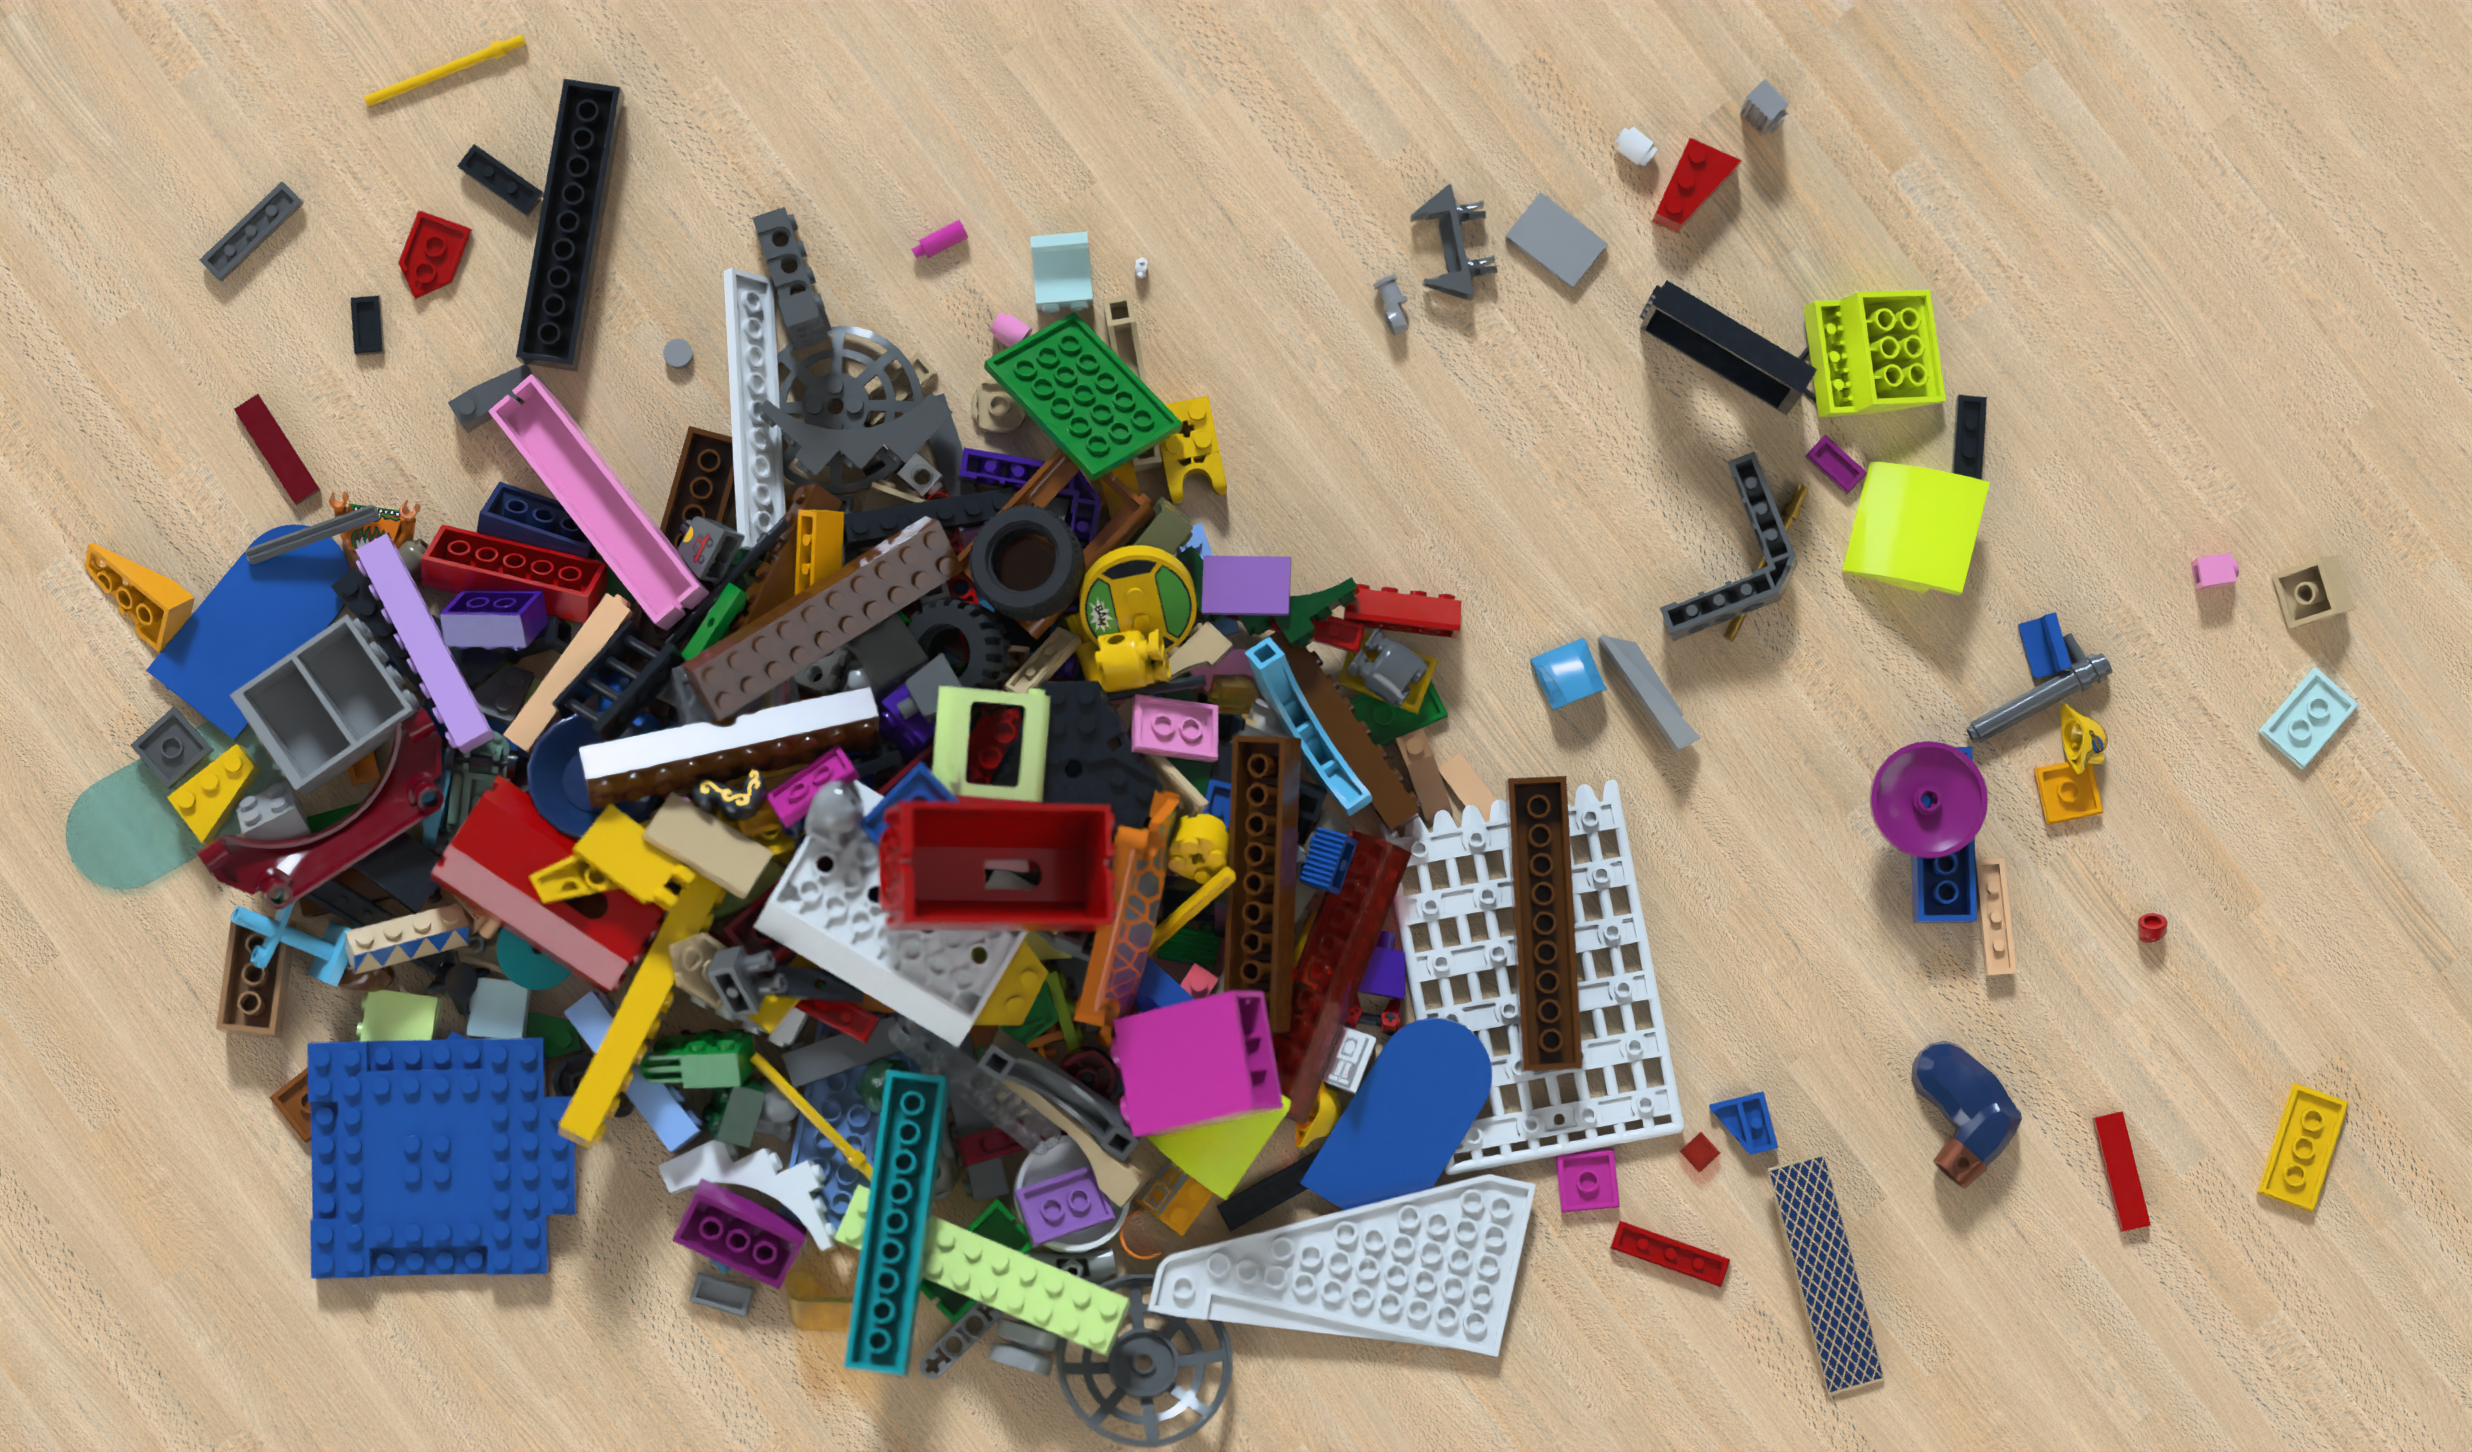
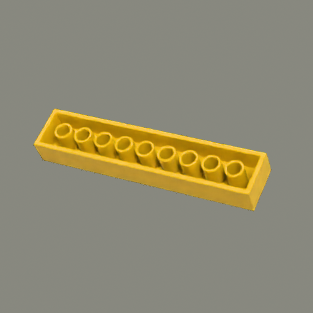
M693 872L696 875L695 881L688 890L682 887L678 894L676 905L669 912L559 1124L558 1135L589 1150L593 1143L600 1144L607 1130V1125L604 1124L606 1118L612 1119L620 1105L621 1098L618 1097L620 1091L626 1092L633 1080L634 1072L631 1071L634 1064L640 1066L647 1052L648 1045L645 1044L647 1038L654 1039L661 1025L662 1019L658 1018L660 1013L666 1014L674 1000L675 993L672 990L674 986H678L676 985L669 946L702 932L708 934L714 922L715 915L712 914L714 908L720 910L726 899L728 890L699 872Z

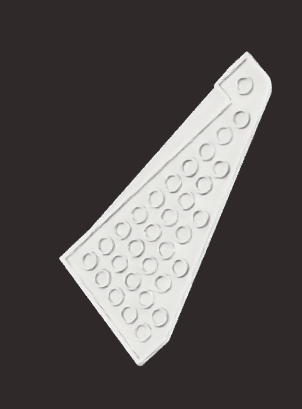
M1486 1174L1177 1252L1166 1257L1157 1267L1148 1310L1186 1318L1464 1349L1498 1357L1536 1184Z

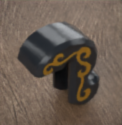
M754 766L742 791L704 777L695 782L692 794L696 806L708 814L713 812L712 808L714 806H718L723 815L732 821H745L754 817L762 808L766 799L767 789L762 772Z

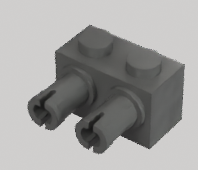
M738 946L715 953L707 975L732 1019L758 1013L765 996L787 991L788 983L782 973L767 978H760L757 973L774 969L775 959L771 956L772 953L770 951L748 956L744 948Z

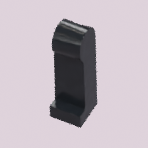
M554 615L548 617L549 623L526 648L512 650L511 647H498L493 650L505 656L507 659L505 662L510 665L518 663L522 658L551 649L563 654L571 643L572 626Z

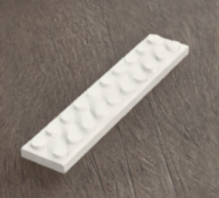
M730 268L724 271L736 521L737 532L745 536L739 549L750 551L758 543L756 540L764 531L768 533L786 514L781 428L777 425L771 428L759 417L763 413L759 407L766 400L780 409L773 279Z

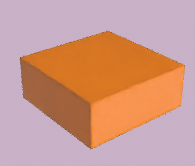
M372 751L348 768L352 786L355 787L379 780L381 772L375 751Z

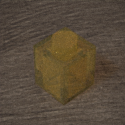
M1214 674L1208 701L1212 705H1218V713L1250 714L1251 705L1256 700V688L1244 675Z

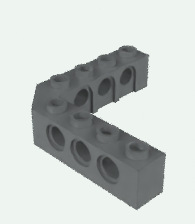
M785 207L752 217L779 296L777 301L796 350L798 351L828 341L827 332L831 331L832 328L820 293L814 294L811 284L816 283L812 268H806L802 259L807 257L803 241H796L793 231L799 229L794 214L788 215ZM780 235H785L789 238L788 243L783 247L774 245L775 239ZM788 262H795L798 264L795 272L789 274L783 271L784 265ZM798 288H803L806 290L792 295L793 291Z
M1755 452L1729 461L1728 465L1767 567L1752 572L1753 575L1736 582H1725V586L1710 592H1699V596L1678 604L1673 602L1660 607L1672 641L1780 601L1796 569L1798 562Z

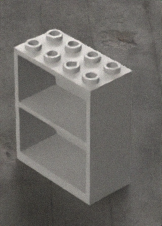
M345 615L230 694L293 788L306 796H309L394 737L396 726L417 713L419 708L422 707L414 693H410L408 689L405 690L402 685L406 682L399 671L391 665H387L386 662L390 659L380 645L378 646L375 641L371 642L370 638L373 634L367 625L361 622L359 618L354 620L349 615Z

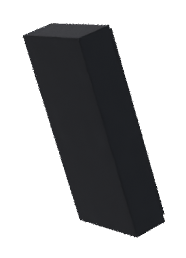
M377 295L350 298L354 354L360 356L385 353L381 297Z

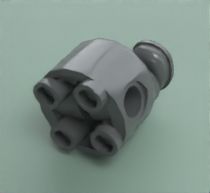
M1377 628L1365 643L1363 649L1370 652L1376 651L1379 653V656L1374 662H1367L1368 657L1361 649L1346 673L1352 676L1359 674L1364 678V686L1369 691L1382 698L1390 706L1396 705L1400 708L1411 691L1409 685L1412 682L1417 685L1428 666L1424 664L1426 660L1401 642L1385 638L1384 633L1380 631L1381 629Z

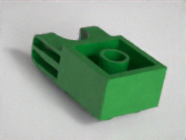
M706 1030L700 1031L695 1035L663 1036L654 1045V1052H650L642 1060L640 1071L643 1078L650 1083L683 1082L684 1088L740 1087L755 1067L749 1061L754 1055L752 1033H742L741 1030H729L723 1034H714L713 1031Z

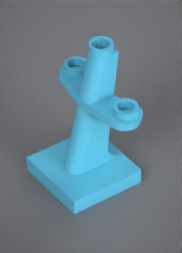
M281 891L276 898H280L284 892ZM294 903L284 909L277 910L274 920L241 906L235 908L231 922L267 936L262 946H256L252 952L251 962L254 963L255 967L264 969L267 966L280 941L315 955L307 974L332 986H338L349 961L345 951V932L352 929L330 920L323 939L288 926L286 924Z

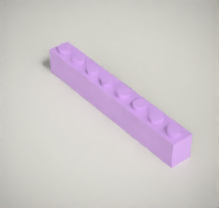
M384 534L356 549L360 558L356 561L357 566L364 577L369 575L372 581L369 589L376 601L382 600L385 608L381 612L389 625L394 624L398 633L394 634V637L402 650L406 648L411 657L407 659V662L413 673H419L424 681L419 685L427 699L432 697L436 705L432 710L440 724L445 722L449 730L445 735L452 748L458 747L465 754L495 738L449 647L445 646L444 638L393 540L387 534Z

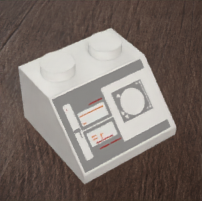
M1344 1026L1340 1032L1335 1030L1329 1047L1334 1048L1330 1059L1324 1057L1318 1074L1323 1075V1083L1355 1094L1377 1038Z

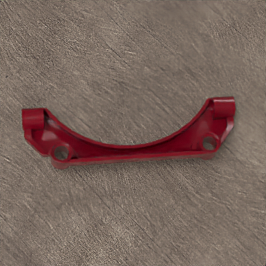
M424 708L399 723L395 728L388 762L374 788L354 810L327 828L303 837L281 841L249 840L224 834L198 850V856L208 871L213 873L218 882L250 895L260 891L268 905L276 910L288 907L443 806V793L434 781L441 776L442 738L437 732L438 729ZM426 792H436L432 801H422V797ZM274 889H285L284 894L280 898L270 897Z

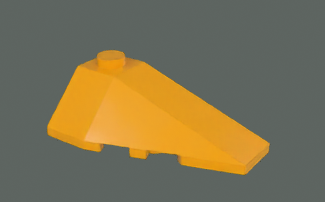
M95 543L88 545L84 567L105 593L111 592L119 603L117 609L122 615L128 614L136 624L134 630L139 637L159 653L162 652L190 618L195 597L178 583Z

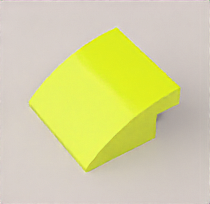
M1930 290L1856 292L1841 300L1814 301L1803 306L1811 366L1817 369L1813 376L1819 418L1896 411L1946 402Z
M1870 461L1842 572L1924 594L1929 589H1934L1959 596L1963 592L1990 482L1934 469Z
M1281 1095L1283 1109L1165 1136L1146 1137L1183 1171L1226 1200L1290 1109L1291 1100Z

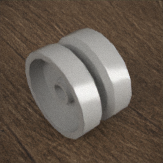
M1000 1318L996 1333L999 1337L1011 1340L1012 1343L1011 1345L1001 1342L993 1343L988 1358L1013 1367L1050 1376L1054 1362L1053 1359L1037 1352L1038 1349L1051 1352L1057 1350L1060 1336L1028 1322L1020 1320L1016 1322Z

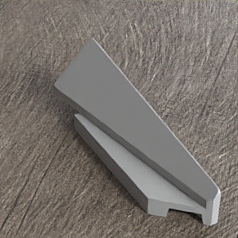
M1604 634L1599 636L1598 641L1657 730L1661 731L1674 753L1677 754L1700 739L1699 735L1681 717L1684 714L1637 643L1608 637Z

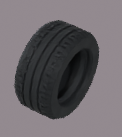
M1014 506V508L1009 507L1007 510L1004 509L1000 513H996L994 517L989 518V521L984 523V527L979 529L980 531L979 533L977 532L976 539L973 540V545H971L969 555L970 574L981 596L999 613L1015 620L1038 621L1059 613L1061 609L1063 610L1066 608V605L1070 604L1071 599L1075 598V594L1079 591L1078 588L1082 585L1081 581L1084 579L1085 556L1083 555L1084 552L1079 539L1058 515L1039 506ZM1030 535L1041 536L1050 540L1055 546L1056 563L1053 573L1044 584L1034 590L1023 592L1010 590L1002 584L998 566L1002 553L1010 543L1020 537Z

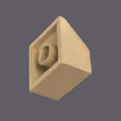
M2338 555L2322 557L2272 574L2288 629L2355 610Z

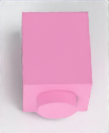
M2232 553L2197 558L2191 562L2196 590L2227 586L2237 581L2236 577L2239 575L2237 561L2232 558Z

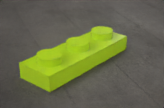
M1052 964L1045 967L1049 972L1046 980L1070 1052L1075 1048H1079V1043L1084 1042L1080 1025L1074 1026L1071 1019L1075 1011L1071 998L1065 1000L1062 989L1068 988L1063 971L1057 973L1055 965Z

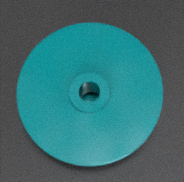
M504 927L502 928L497 941V958L504 974L515 984L526 989L544 990L562 983L572 973Z

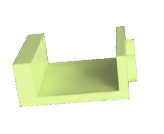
M389 990L364 993L361 1001V1011H365L363 1023L359 1022L356 1038L360 1041L436 1039L443 998Z

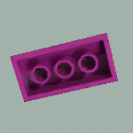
M701 1178L688 1202L672 1241L776 1289H780L804 1243L807 1227Z

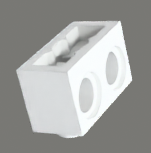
M847 642L835 649L830 656L822 657L793 675L790 680L799 689L819 697L832 695L839 687L840 676L844 668L852 660L854 648ZM823 673L821 679L817 682H814L815 677L818 674Z

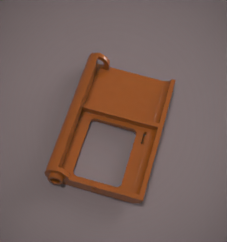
M1058 448L999 513L1004 509L1007 510L1009 507L1014 508V506L1020 507L1021 505L1045 508L1080 469ZM1111 471L1101 476L1100 479L1125 501V505L1083 550V555L1085 556L1084 577L1091 566L1102 556L1118 548L1125 547L1156 514L1152 509L1155 503L1144 493L1139 497ZM1036 535L1020 537L1010 543L1002 553L998 566L1002 584L1010 590L1020 592L1034 590L1044 584L1054 571L1056 563L1055 546L1045 537ZM972 540L957 558L964 570L963 572L973 581L969 568V555L971 545H973ZM1078 588L1079 591L1075 594V598L1070 600V604L1079 596L1080 588ZM1070 604L1066 605V608L1063 610L1061 609L1059 613H1055L1051 617L1048 616L1046 619L1015 621L1038 640Z

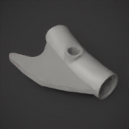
M1111 1247L1081 1253L1029 1250L1028 1256L1097 1286L1108 1276L1117 1272ZM1075 1267L1073 1272H1067L1068 1268Z

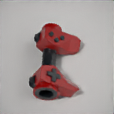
M1349 991L1346 1005H1337L1334 1022H1338L1350 1029L1356 1028L1358 1023L1381 1027L1382 1033L1387 1036H1393L1399 1029L1401 1017L1399 1014L1400 1000L1391 999L1382 1015L1362 1012L1358 994Z

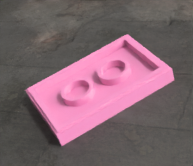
M1135 694L1132 698V752L1215 763L1218 760V705Z

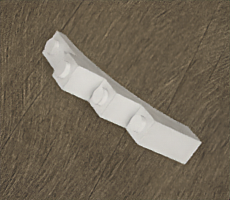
M714 1139L658 1166L669 1193L677 1194L697 1187L701 1178L713 1184H740L758 1189L779 1200L793 1211L809 1229L821 1251L828 1252L838 1247L835 1241L836 1229L832 1223H827L824 1213L827 1211L822 1198L815 1195L816 1192L825 1189L823 1181L826 1178L819 1164L815 1165L814 1161L807 1160L780 1172V1169L783 1167L778 1154L776 1152L772 1153L771 1149L764 1148L738 1160L737 1157L740 1154L735 1144Z

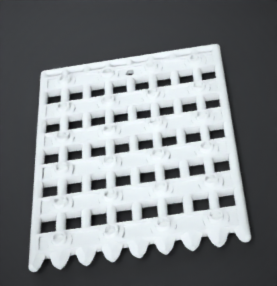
M1609 780L1605 783L1603 801L1601 802L1596 798L1592 788L1589 785L1583 784L1576 790L1575 805L1570 807L1568 803L1570 837L1587 834L1592 862L1575 865L1570 842L1576 954L1580 953L1585 976V981L1578 982L1579 1012L1591 1010L1596 1033L1595 1039L1581 1041L1582 1069L1521 1072L1519 1031L1517 1026V994L1511 995L1506 966L1515 965L1514 935L1500 937L1495 911L1496 909L1512 907L1507 804L1503 800L1493 802L1490 820L1486 823L1478 808L1474 805H1468L1463 810L1461 827L1458 828L1450 814L1445 810H1440L1434 816L1433 832L1428 833L1421 818L1417 817L1405 826L1404 838H1400L1397 831L1391 835L1383 823L1380 824L1403 951L1405 952V964L1416 1021L1426 1018H1444L1461 1025H1466L1472 1032L1477 1031L1478 1038L1489 1055L1492 1067V1085L1489 1096L1493 1117L1474 1120L1454 1152L1456 1154L1470 1151L1472 1160L1455 1163L1454 1156L1452 1155L1444 1168L1447 1175H1456L1672 1135L1684 1131V1121L1618 783L1615 780ZM1615 829L1620 857L1603 860L1598 832ZM1502 850L1507 877L1490 880L1485 853ZM1473 855L1478 883L1461 886L1456 858ZM1445 860L1450 888L1433 891L1428 863ZM1416 866L1421 893L1404 896L1399 868ZM1626 886L1631 914L1614 917L1609 889ZM1598 891L1603 919L1586 922L1581 894ZM1484 912L1489 940L1472 943L1467 915ZM1456 917L1461 945L1444 948L1438 920ZM1427 922L1432 950L1415 953L1410 925ZM1637 943L1642 971L1625 974L1620 946ZM1609 948L1614 976L1597 979L1592 951ZM1495 969L1500 997L1483 1000L1478 972ZM1466 974L1472 1002L1454 1005L1449 977ZM1438 979L1443 1007L1426 1010L1421 982ZM1648 1000L1653 1028L1636 1031L1631 1003ZM1620 1005L1625 1033L1608 1036L1603 1008ZM1506 1026L1511 1054L1494 1057L1489 1029ZM1659 1057L1665 1085L1647 1088L1642 1060ZM1631 1062L1636 1091L1619 1093L1614 1065ZM1602 1067L1608 1096L1590 1099L1585 1070ZM1574 1072L1579 1101L1562 1104L1557 1075ZM1545 1078L1550 1106L1533 1109L1528 1081ZM1517 1083L1522 1112L1505 1115L1499 1086ZM1556 1114L1564 1116V1123L1562 1125L1554 1123V1116ZM1671 1115L1672 1123L1655 1126L1653 1117ZM1642 1119L1643 1128L1626 1131L1625 1122ZM1614 1126L1615 1133L1602 1136L1597 1135V1127ZM1585 1130L1586 1139L1569 1141L1568 1133ZM1556 1135L1558 1144L1540 1147L1539 1138ZM1528 1140L1529 1149L1512 1152L1510 1143ZM1499 1146V1155L1483 1157V1148Z

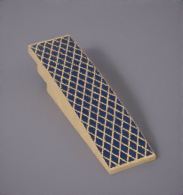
M1824 1153L1766 1168L1774 1194L1773 1200L1781 1224L1779 1225L1828 1396L1885 1380Z

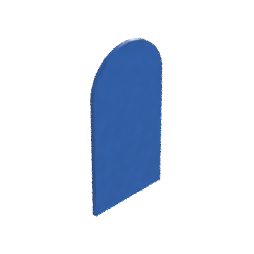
M294 524L273 528L260 535L248 548L310 526ZM332 537L256 564L249 563L244 552L146 671L164 684L168 690L174 692L211 721L212 725H216L233 740H236L249 725V722L230 694L328 628L339 616L346 604L331 586L350 571L345 553Z
M1444 1018L1420 1019L1399 1029L1383 1047L1306 1171L1300 1184L1343 1210L1431 1189L1481 1111L1490 1093L1492 1067L1489 1055L1480 1039L1466 1025H1461Z

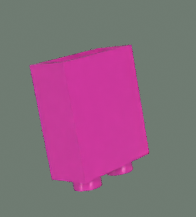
M1230 991L1113 1020L1116 1035L1111 1041V1055L1117 1067L1122 1070L1125 1094L1122 1096L1120 1103L1121 1114L1126 1124L1131 1127L1133 1137L1165 1136L1283 1109L1263 991Z

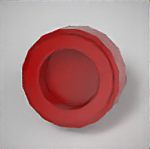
M2148 913L2141 916L2138 920L2140 940L2152 943L2163 938L2167 933L2166 918L2156 913Z

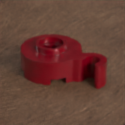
M1082 1046L1073 1049L1064 1056L1059 1065L1060 1069L1109 1100L1115 1088L1116 1070L1113 1060L1106 1052L1097 1047ZM1083 1072L1093 1073L1091 1082L1087 1083L1086 1079L1083 1081L1079 1079L1082 1077Z

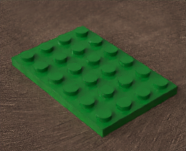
M1075 312L985 361L984 369L1092 482L1182 430L1183 423Z

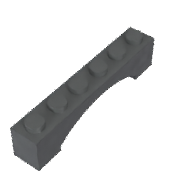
M998 1028L983 1048L977 1063L978 1067L1000 1081L1006 1079L1021 1084L1055 1102L1079 1120L1100 1142L1099 1146L1122 1161L1128 1157L1139 1143L1141 1136L1133 1137L1132 1129L1124 1121L1120 1107Z

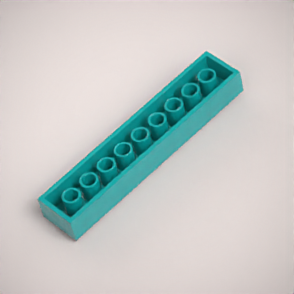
M887 1070L844 1367L849 1370L908 1377L950 1087V1081L946 1077Z

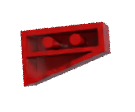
M1689 138L1652 222L1678 233L1705 202L1738 169L1742 160L1693 138Z

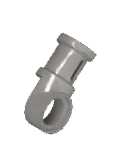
M1396 274L1387 276L1373 284L1374 289L1379 291L1384 301V317L1394 336L1408 330L1406 320L1399 307L1408 300L1406 296H1402L1396 283L1398 279Z

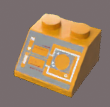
M1167 1158L1136 1202L1179 1235L1183 1236L1214 1195V1192L1203 1186Z

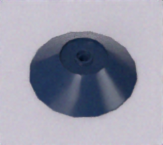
M574 714L554 723L536 742L527 765L528 792L540 816L560 833L582 839L606 808H590L583 781L580 749L602 743L591 728L593 723L578 714ZM632 723L617 741L646 735V733ZM659 795L646 796L638 801L614 803L613 806L637 824H641L654 810Z

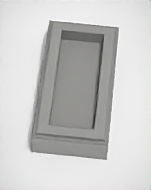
M698 1273L689 1301L746 1318L755 1289Z

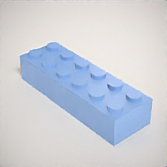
M590 991L564 1013L596 1054L616 1016L613 1010L617 1007L608 995ZM648 1047L644 1058L651 1052ZM634 1064L631 1069L634 1072V1077L625 1093L668 1150L678 1153L705 1132L701 1126L704 1124V1120L695 1109H688L683 1102L687 1098L677 1086H670L669 1083H650L646 1081L641 1074L640 1066Z

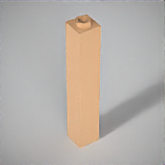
M608 593L604 596L504 733L506 738L532 755L536 742L559 718V714L551 703L616 632L632 618L634 613L629 609L630 602L619 594H616L614 598Z

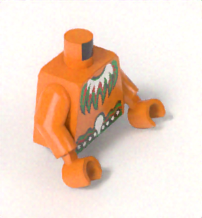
M345 491L342 494L343 501H337L334 492H332L329 499L330 506L334 508L335 517L366 507L365 505L350 503L349 507H346L349 495ZM408 500L400 506L399 510L377 507L380 516L377 521L340 534L344 545L349 547L351 552L357 554L356 549L387 534L393 540L397 549H399L407 540L414 538L415 516L421 509L420 504L417 503L413 507V511L407 508Z

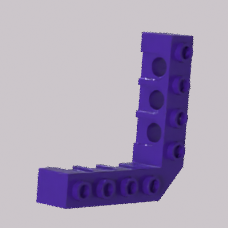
M964 447L958 481L997 488L1012 487L1013 490L1019 491L1043 466L1045 461ZM1079 471L1056 497L1070 498L1072 500L1068 526L1075 533L1084 550L1096 537L1102 500L1089 485L1083 473ZM1079 596L1062 614L1070 615L1080 611Z

